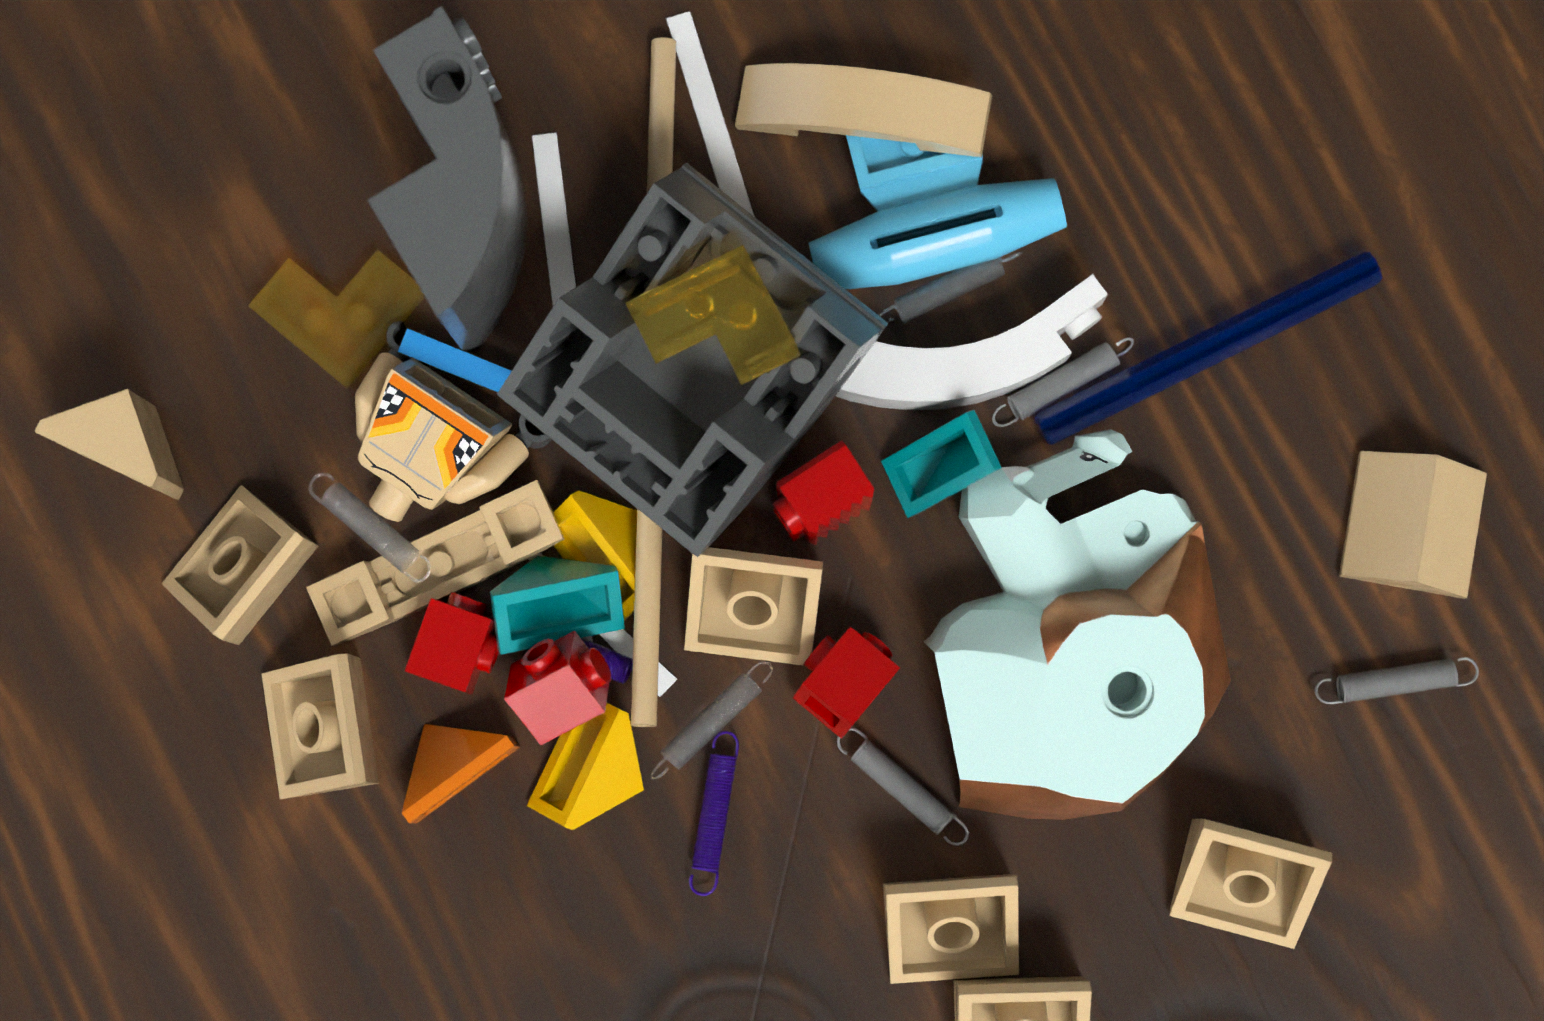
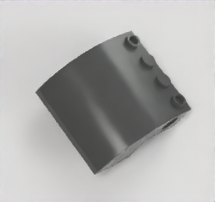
M442 6L433 10L434 14L373 50L436 160L368 199V202L436 316L461 350L471 354L480 349L497 326L514 293L525 255L528 215L524 180L514 147L495 106V102L500 100L502 96L488 69L489 65L481 52L482 49L463 16L451 22Z
M686 163L680 169L652 185L594 276L559 297L497 395L698 558L741 513L791 454L841 390L888 323Z

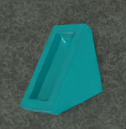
M975 410L962 414L881 461L907 518L923 512L1002 468Z
M537 556L490 591L496 640L500 655L530 649L545 639L555 641L574 630L580 638L625 629L619 574L617 568L612 565Z

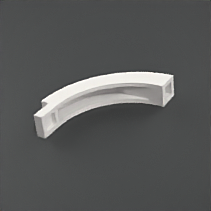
M1092 274L1021 325L975 343L943 348H913L875 341L836 397L880 408L930 410L976 404L1011 393L1037 381L1067 362L1072 352L1060 335L1066 332L1071 340H1073L1096 324L1102 318L1097 308L1103 304L1108 294Z

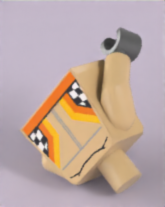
M404 321L393 322L388 327L386 336L390 350L388 353L379 354L355 393L356 435L362 442L358 461L363 467L382 479L372 495L369 505L382 517L396 522L403 519L413 500L424 508L433 510L446 500L451 503L463 504L498 488L529 457L528 448H542L552 440L546 434L535 436L529 433L525 426L528 419L523 415H520L517 433L515 435L507 434L512 423L420 363L419 360L399 353L400 346L397 344L406 330ZM422 330L420 334L425 335L424 330Z

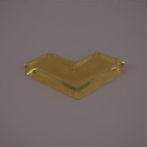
M743 245L625 303L655 364L713 335L716 336L741 385L801 356L794 338Z
M377 250L338 297L334 296L288 258L248 306L343 386L348 388L387 342L386 334L388 327L393 322L405 321L425 296L412 277Z

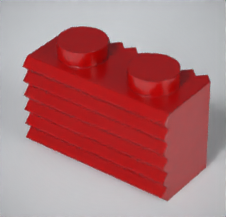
M841 440L776 482L779 499L772 504L775 508L773 511L793 542L804 536L807 543L817 545L818 536L827 538L829 530L838 531L839 523L849 524L850 516L859 518L861 509L870 511L874 487L846 444Z

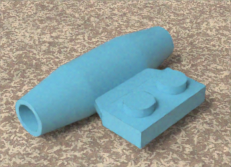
M846 135L861 195L866 198L877 212L815 239L808 244L814 265L844 289L899 285L994 260L1066 228L1067 222L1055 178L978 185L983 155L982 157L922 151L919 150L916 143Z

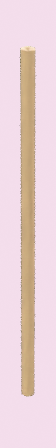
M666 37L651 40L647 193L655 182L671 174L673 171L676 41ZM638 509L631 726L656 727L662 528Z

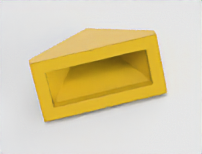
M578 490L571 494L553 512L565 538L553 546L563 559L612 565L617 568L625 621L634 612L637 510Z
M606 703L604 713L560 735L527 806L563 827L574 830L642 792L644 787L629 713Z

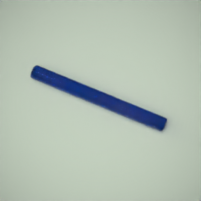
M1363 252L1039 412L1035 418L1038 430L1048 444L1058 443L1377 285L1383 278L1380 266L1370 252Z

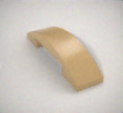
M799 63L749 65L745 67L735 127L738 130L798 136L799 130L901 141L916 143L919 150L982 157L992 95L990 92L951 82L876 69Z
M535 480L479 506L480 510L370 562L361 561L306 587L331 645L341 644L427 608L431 598L438 601L447 599L451 592L458 594L564 540V535L540 482Z

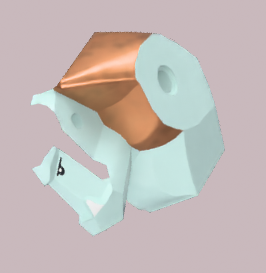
M1109 429L1075 436L1073 447L1027 467H1002L962 490L959 519L1003 592L959 605L944 616L931 636L923 641L935 652L960 777L961 793L959 807L1027 819L1054 820L1122 811L1157 781L1197 736L1214 714L1231 682L1202 525L1194 519L1185 500L1174 494H1157L1142 489L1062 524L1046 510L1048 497L1121 465L1126 455L1131 453L1132 450L1124 436L1116 431Z

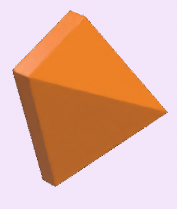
M424 724L402 809L403 816L408 823L420 822L519 749L520 746L513 737L507 735Z

